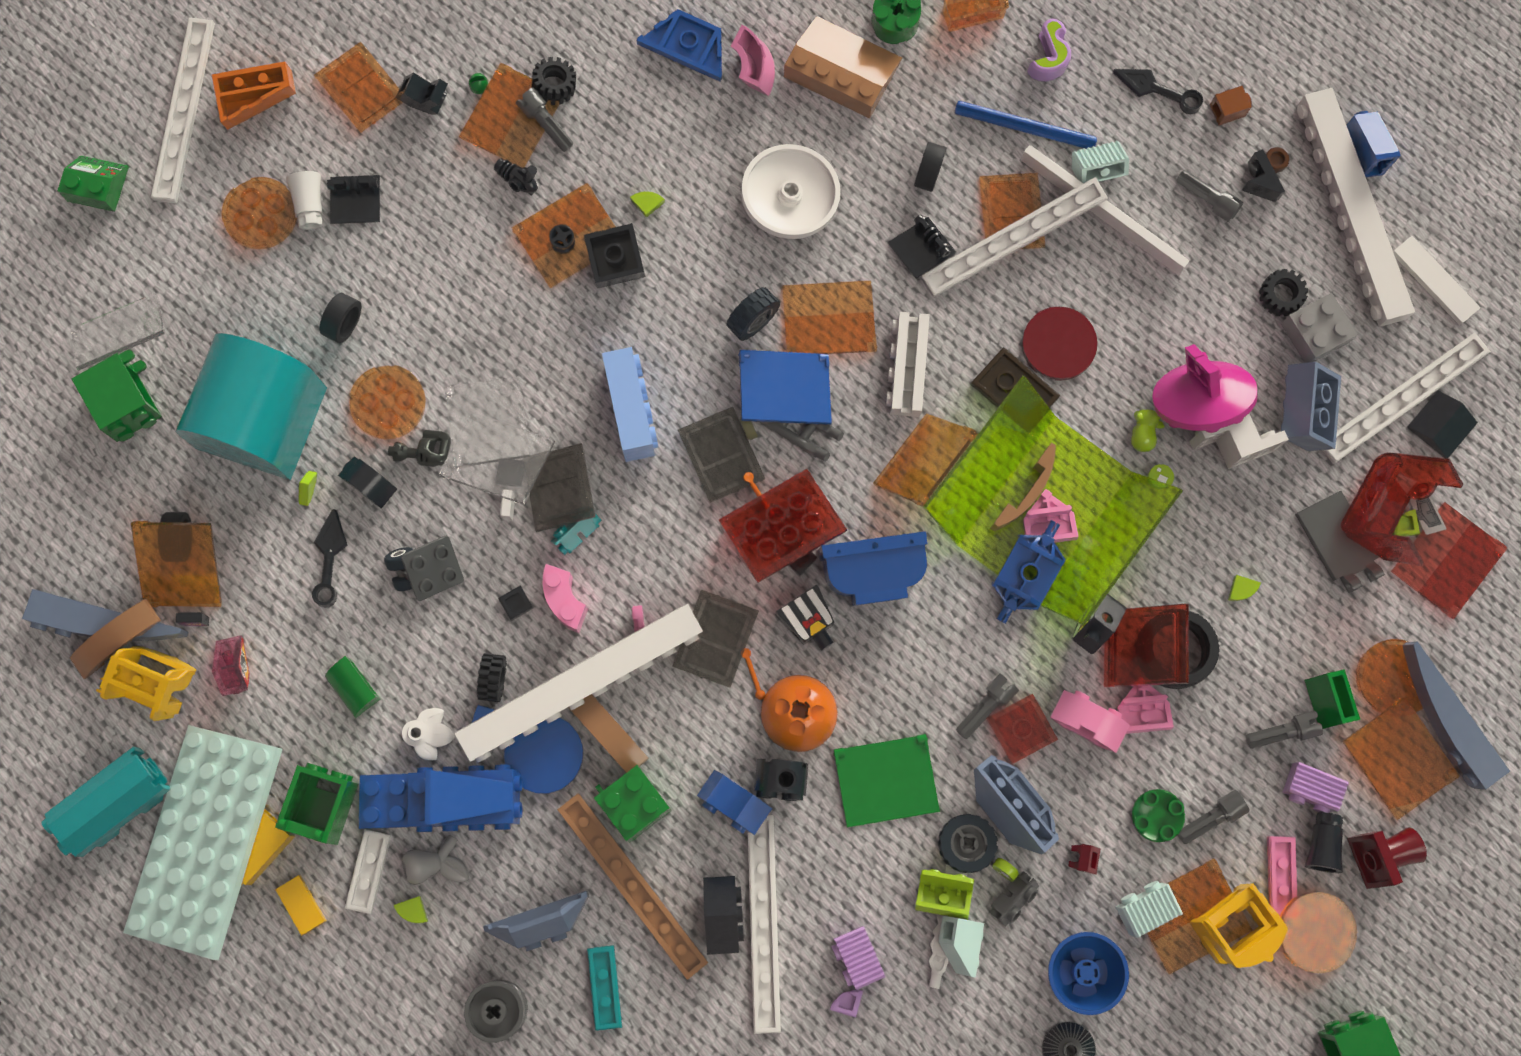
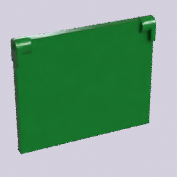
M926 734L849 748L833 749L847 827L940 812Z

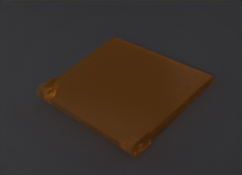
M500 63L461 131L459 138L504 160H509V162L517 164L519 167H525L545 132L535 118L528 119L516 105V101L522 100L523 94L533 88L532 78L512 69L508 65ZM548 100L546 110L552 117L559 106V102L556 101L555 105H551V101Z
M586 183L511 228L549 288H552L590 265L584 239L585 234L616 226L595 196L591 186ZM556 225H567L573 230L575 247L567 254H559L552 249L549 235L552 228Z
M871 281L782 285L786 352L816 354L877 352L878 346L875 334Z
M926 413L873 484L878 488L923 507L978 433L972 428L963 427Z
M131 522L142 600L147 599L152 607L222 606L211 523Z
M1406 697L1391 705L1390 708L1342 741L1396 820L1460 777Z
M1214 858L1166 883L1169 884L1183 914L1151 930L1147 935L1169 975L1209 954L1201 939L1192 928L1190 921L1199 918L1232 893L1222 874L1223 872ZM1243 911L1230 914L1227 917L1229 921L1217 929L1227 944L1253 931Z

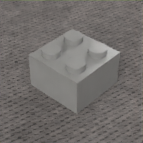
M1332 292L1290 314L1281 323L1305 363L1321 359L1347 345L1358 335Z

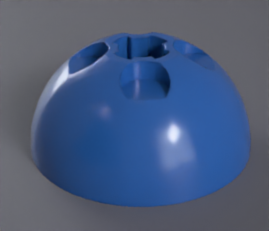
M1081 932L1067 937L1055 948L1048 965V979L1054 995L1065 1007L1079 1014L1097 1015L1112 1009L1123 998L1129 982V968L1123 952L1111 939L1098 933Z

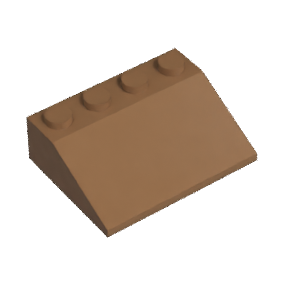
M816 17L796 43L784 64V77L870 119L897 70L902 57Z

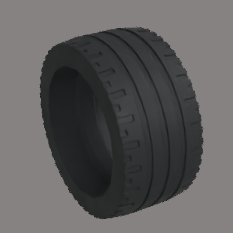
M1169 610L1151 619L1144 626L1138 637L1136 646L1138 663L1145 675L1162 687L1170 689L1191 687L1206 679L1215 668L1220 652L1218 636L1210 623L1197 613L1189 610ZM1173 624L1182 625L1191 630L1198 638L1201 646V660L1198 666L1190 673L1182 675L1173 674L1164 669L1157 661L1153 650L1154 639L1157 633L1165 626Z

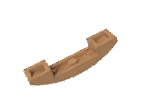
M1050 443L1034 465L1033 469L1039 472L1040 476L1017 509L1008 503L990 529L996 531L1009 525L1035 502L1052 472L1056 445Z
M144 599L94 633L71 655L70 660L83 679H86L105 665L104 662L114 655L117 650L123 648L135 637L146 633L161 620L147 599Z
M592 694L583 698L585 701L583 705L571 710L626 773L636 765L640 767L649 759Z

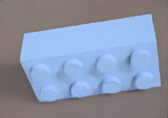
M632 347L602 353L625 462L655 456L654 448L659 447L655 427H649V424H653L649 402L644 403L645 400H648L644 378H638L643 376L639 354L633 355Z

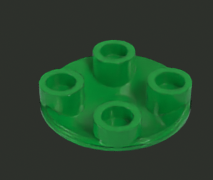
M1162 789L1149 790L1140 795L1133 805L1132 821L1134 827L1147 840L1153 842L1172 840L1181 832L1184 826V805L1171 792Z

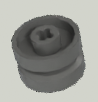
M496 979L479 985L470 993L465 1002L464 1018L467 1028L473 1036L484 1042L497 1043L509 1039L522 1028L527 1019L528 1004L525 994L517 985L508 980ZM499 1005V1007L501 1008L498 1011L499 1013H501L500 1015H495L493 1013L494 1006Z

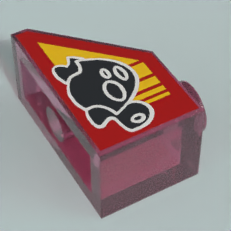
M242 635L216 641L212 674L222 696L239 694L248 690L250 673Z

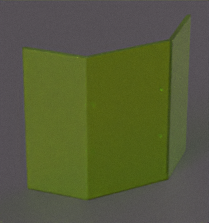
M1023 375L923 508L958 547L998 575L1016 544L1018 535H1025L1023 519L1041 494L1015 521L996 531L990 528L1008 503L1017 509L1040 476V473L1033 469L1034 465L1050 443L1056 445L1052 472L1041 494L1047 489L1052 493V496L1065 505L1072 507L1071 511L1075 515L1078 539L1055 543L1064 556L1065 562L1040 606L1085 626L1183 490L1130 471L1058 419ZM1028 565L1023 570V576L1027 580L1035 578L1037 574L1036 568L1033 565Z

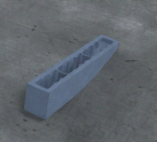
M32 589L22 619L31 622L30 627L42 631H46L47 627L56 629L55 634L70 638L72 633L91 637L122 613ZM157 623L146 633L135 637L132 641L187 637L189 632L181 628Z
M1418 641L1406 642L1402 646L1415 690L1431 726L1448 752V759L1462 771V777L1467 785L1474 789H1488L1508 774L1510 770Z

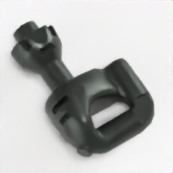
M424 430L417 448H408L404 443L396 442L394 446H389L388 456H392L394 462H400L407 458H416L417 463L421 466H441L448 457L451 438L443 431ZM441 441L438 454L434 453L435 443Z

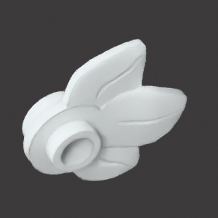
M439 708L422 711L417 720L409 721L402 729L404 742L409 746H413L416 754L424 760H436L437 747L445 746L455 738L451 729L441 724L444 711ZM413 728L420 731L418 738L411 736L410 732Z

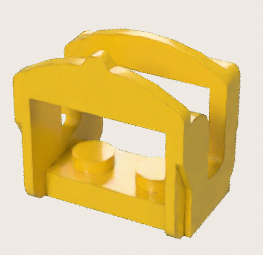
M132 646L119 649L115 655L111 656L104 677L100 678L102 680L100 689H96V691L105 700L126 697L151 708L150 719L153 721L174 718L175 714H179L182 702L171 696V694L175 691L186 689L193 675H195L196 669L177 657L143 646ZM141 655H144L175 669L169 670L165 675H162L137 663Z
M1253 883L1236 886L1231 894L1199 918L1190 921L1192 928L1217 964H1232L1235 968L1251 967L1263 961L1272 962L1274 959L1273 954L1283 943L1288 931V927L1279 914L1268 904L1267 899L1258 891ZM1247 909L1258 927L1232 947H1229L1217 929L1229 921L1227 917L1233 912L1239 913Z

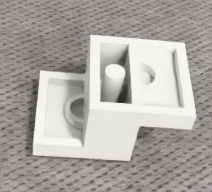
M1248 414L1242 422L1220 428L1215 433L1196 431L1194 433L1195 436L1189 442L1193 451L1216 442L1228 469L1276 451L1289 439L1285 430L1279 433H1275L1272 430L1259 436L1252 418Z

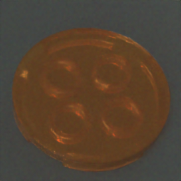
M254 177L236 188L233 187L227 194L222 206V221L229 235L240 245L251 249H267L283 242L291 234L297 221L290 191L282 183L272 178Z
M381 366L367 370L355 381L350 392V411L354 422L363 432L378 439H395L406 435L418 425L425 411L426 398L422 385L410 371L400 366Z
M1401 639L1384 640L1370 647L1361 656L1356 670L1357 687L1365 700L1372 706V709L1390 717L1408 716L1423 709L1410 676L1402 646L1409 641Z
M1314 891L1293 898L1283 909L1280 917L1288 927V931L1281 946L1284 955L1293 965L1311 973H1327L1341 967L1349 959L1357 941V925L1351 910L1341 899L1325 892Z

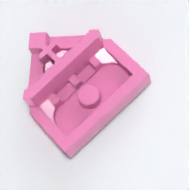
M1045 489L1023 519L1025 535H1042L1048 527L1050 520H1053L1060 524L1053 537L1055 539L1054 543L1077 540L1078 531L1074 512L1071 511L1072 507L1065 505L1052 496L1050 491Z
M1140 677L1117 707V711L1123 715L1122 720L1130 725L1126 734L1172 730L1174 725L1170 703L1166 700L1168 696L1162 695L1150 686L1143 677Z

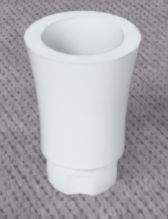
M301 171L288 175L286 181L291 193L299 228L312 230L322 227L321 174L314 171Z

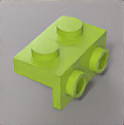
M935 869L921 870L915 910L968 920L974 879L962 874H945Z

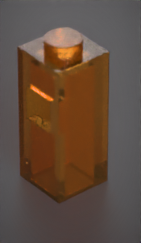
M945 0L942 12L948 30L951 32L1003 19L1006 10L1009 8L1008 0Z

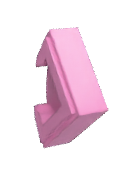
M642 605L631 608L634 632L645 627Z

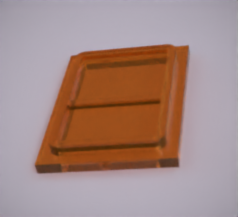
M359 42L314 74L315 78L360 133L403 103L395 98L399 91L398 86L362 42Z
M1038 173L979 176L985 239L1041 208ZM1043 236L1021 249L1045 248V237Z

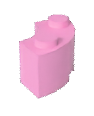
M741 25L731 44V47L741 58L742 69L739 78L752 89L769 96L775 78L773 57L768 47L749 28Z
M546 564L543 572V592L547 604L563 625L579 633L588 609L585 604L578 601L573 595L571 588L573 577L568 571Z
M1064 690L1050 718L1061 727L1082 736L1094 745L1117 753L1130 727L1128 723L1122 720L1123 715L1114 709L1109 708L1106 710L1089 701L1090 697L1076 690L1073 694Z

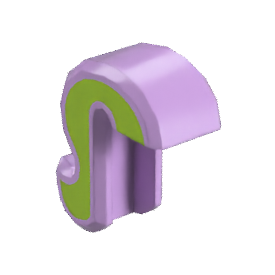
M1048 19L1043 24L1042 31L1038 37L1046 57L1031 62L1027 71L1031 78L1038 81H1051L1064 74L1071 60V48L1063 40L1066 28L1057 19Z

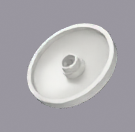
M784 144L764 150L750 162L743 176L741 197L748 216L759 228L780 238L800 239L819 232L832 220L840 200V183L832 165L822 155L804 146Z

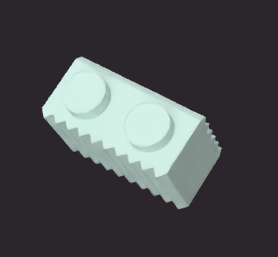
M1117 140L1115 143L1111 142L1110 144L1106 143L1101 146H1093L1092 148H1083L1077 152L1074 150L1072 152V171L1082 183L1094 177L1097 178L1098 182L1129 175V157Z
M1154 881L1144 886L1145 891L1136 896L1135 893H1131L1121 899L1122 904L1116 906V910L1130 936L1138 938L1183 914L1169 884Z

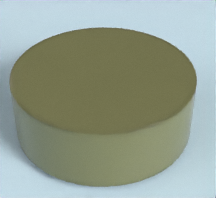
M740 417L739 420L748 440L751 441L757 438L758 435L752 421H741Z

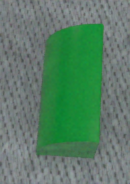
M347 656L336 662L325 674V678L355 719L381 700L353 661Z
M1345 669L1304 680L1313 710L1318 714L1316 718L1317 723L1322 724V729L1360 720Z

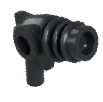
M500 158L495 163L494 171L504 178L505 182L509 183L513 191H522L531 196L537 191L538 186L534 179L537 173L535 166L530 165L528 168H522L503 158Z

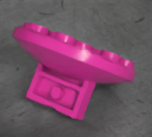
M1195 344L1185 347L1186 364L1166 373L1154 387L1152 394L1154 409L1158 416L1168 423L1170 427L1192 431H1206L1208 433H1215L1220 428L1242 422L1244 417L1254 408L1258 397L1256 381L1248 371L1231 363L1210 361L1207 354L1201 352Z

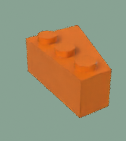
M285 61L212 74L220 122L227 130L296 94L292 70Z

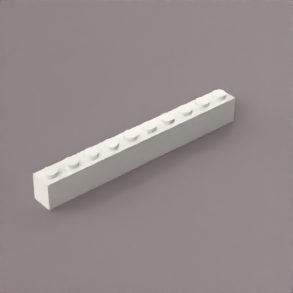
M1333 88L1306 94L1298 104L1297 113L1299 118L1303 119L1305 123L1306 138L1313 145L1314 160L1321 167L1322 182L1328 186L1330 204L1333 208H1336L1338 226L1341 230H1344L1347 238L1346 248L1350 253L1352 252L1355 260L1354 270L1357 275H1360L1363 282V294L1370 301L1371 316L1373 320L1377 321L1379 327L1407 320L1415 313Z
M685 604L456 731L455 736L469 761L471 762L476 759L477 763L491 756L490 750L498 746L502 750L513 744L515 736L521 733L527 736L538 730L537 724L546 720L547 723L558 719L562 716L560 711L570 707L571 710H574L585 703L583 698L590 694L597 697L608 690L606 685L616 681L617 685L631 677L629 674L631 671L639 668L641 672L654 665L652 660L661 655L664 659L677 652L675 647L684 642L688 646L700 639L698 634L703 632L689 605Z

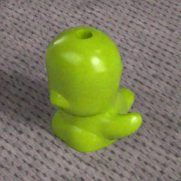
M1155 410L1134 412V418L1137 425L1132 430L1131 444L1139 452H1149L1157 444L1156 428L1163 429L1165 425L1159 421L1161 418Z

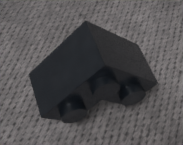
M735 876L704 877V919L707 955L739 953V942L744 941L743 925H738V923L743 922L742 906H737V903H742L741 886L736 887Z

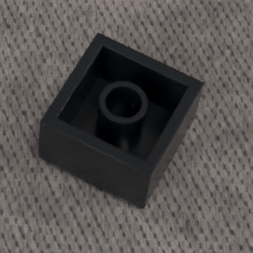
M633 223L584 235L597 289L646 277Z

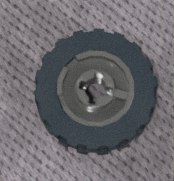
M761 287L741 301L730 314L726 326L740 341L747 340L759 332L775 316L780 307V301L766 287Z
M963 814L950 819L945 823L939 834V853L943 857V861L952 869L962 873L978 872L988 867L990 862L994 860L996 851H998V838L994 833L993 826L991 827L986 819H982L978 815ZM966 838L972 841V847L969 849L963 847L964 839Z

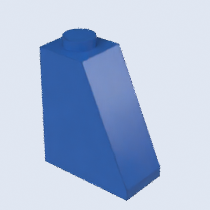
M1360 111L1353 115L1347 124V129L1365 177L1384 175L1401 156L1393 138L1378 111L1371 113Z

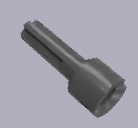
M534 87L523 94L522 100L516 101V105L528 119L535 118L563 152L567 151L572 147L573 141L546 110L547 102Z
M1183 170L1177 178V183L1212 205V212L1227 222H1230L1236 216L1244 203L1228 191L1221 194L1186 170Z
M1001 673L987 686V695L956 728V731L963 738L968 739L999 705L1006 706L1019 692L1015 685H1010L1005 690L1001 688L1007 682V678Z
M1314 710L1293 716L1289 723L1249 733L1246 735V741L1251 749L1294 737L1303 741L1323 735L1322 724H1313L1318 717Z
M1234 790L1218 799L1216 808L1182 828L1178 834L1179 839L1184 844H1188L1222 822L1230 821L1233 823L1247 814L1250 809L1240 793Z

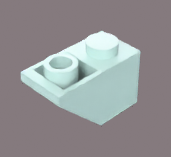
M943 916L939 936L941 948L955 973L976 978L984 923Z

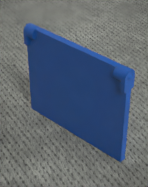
M739 350L741 421L831 425L828 354Z

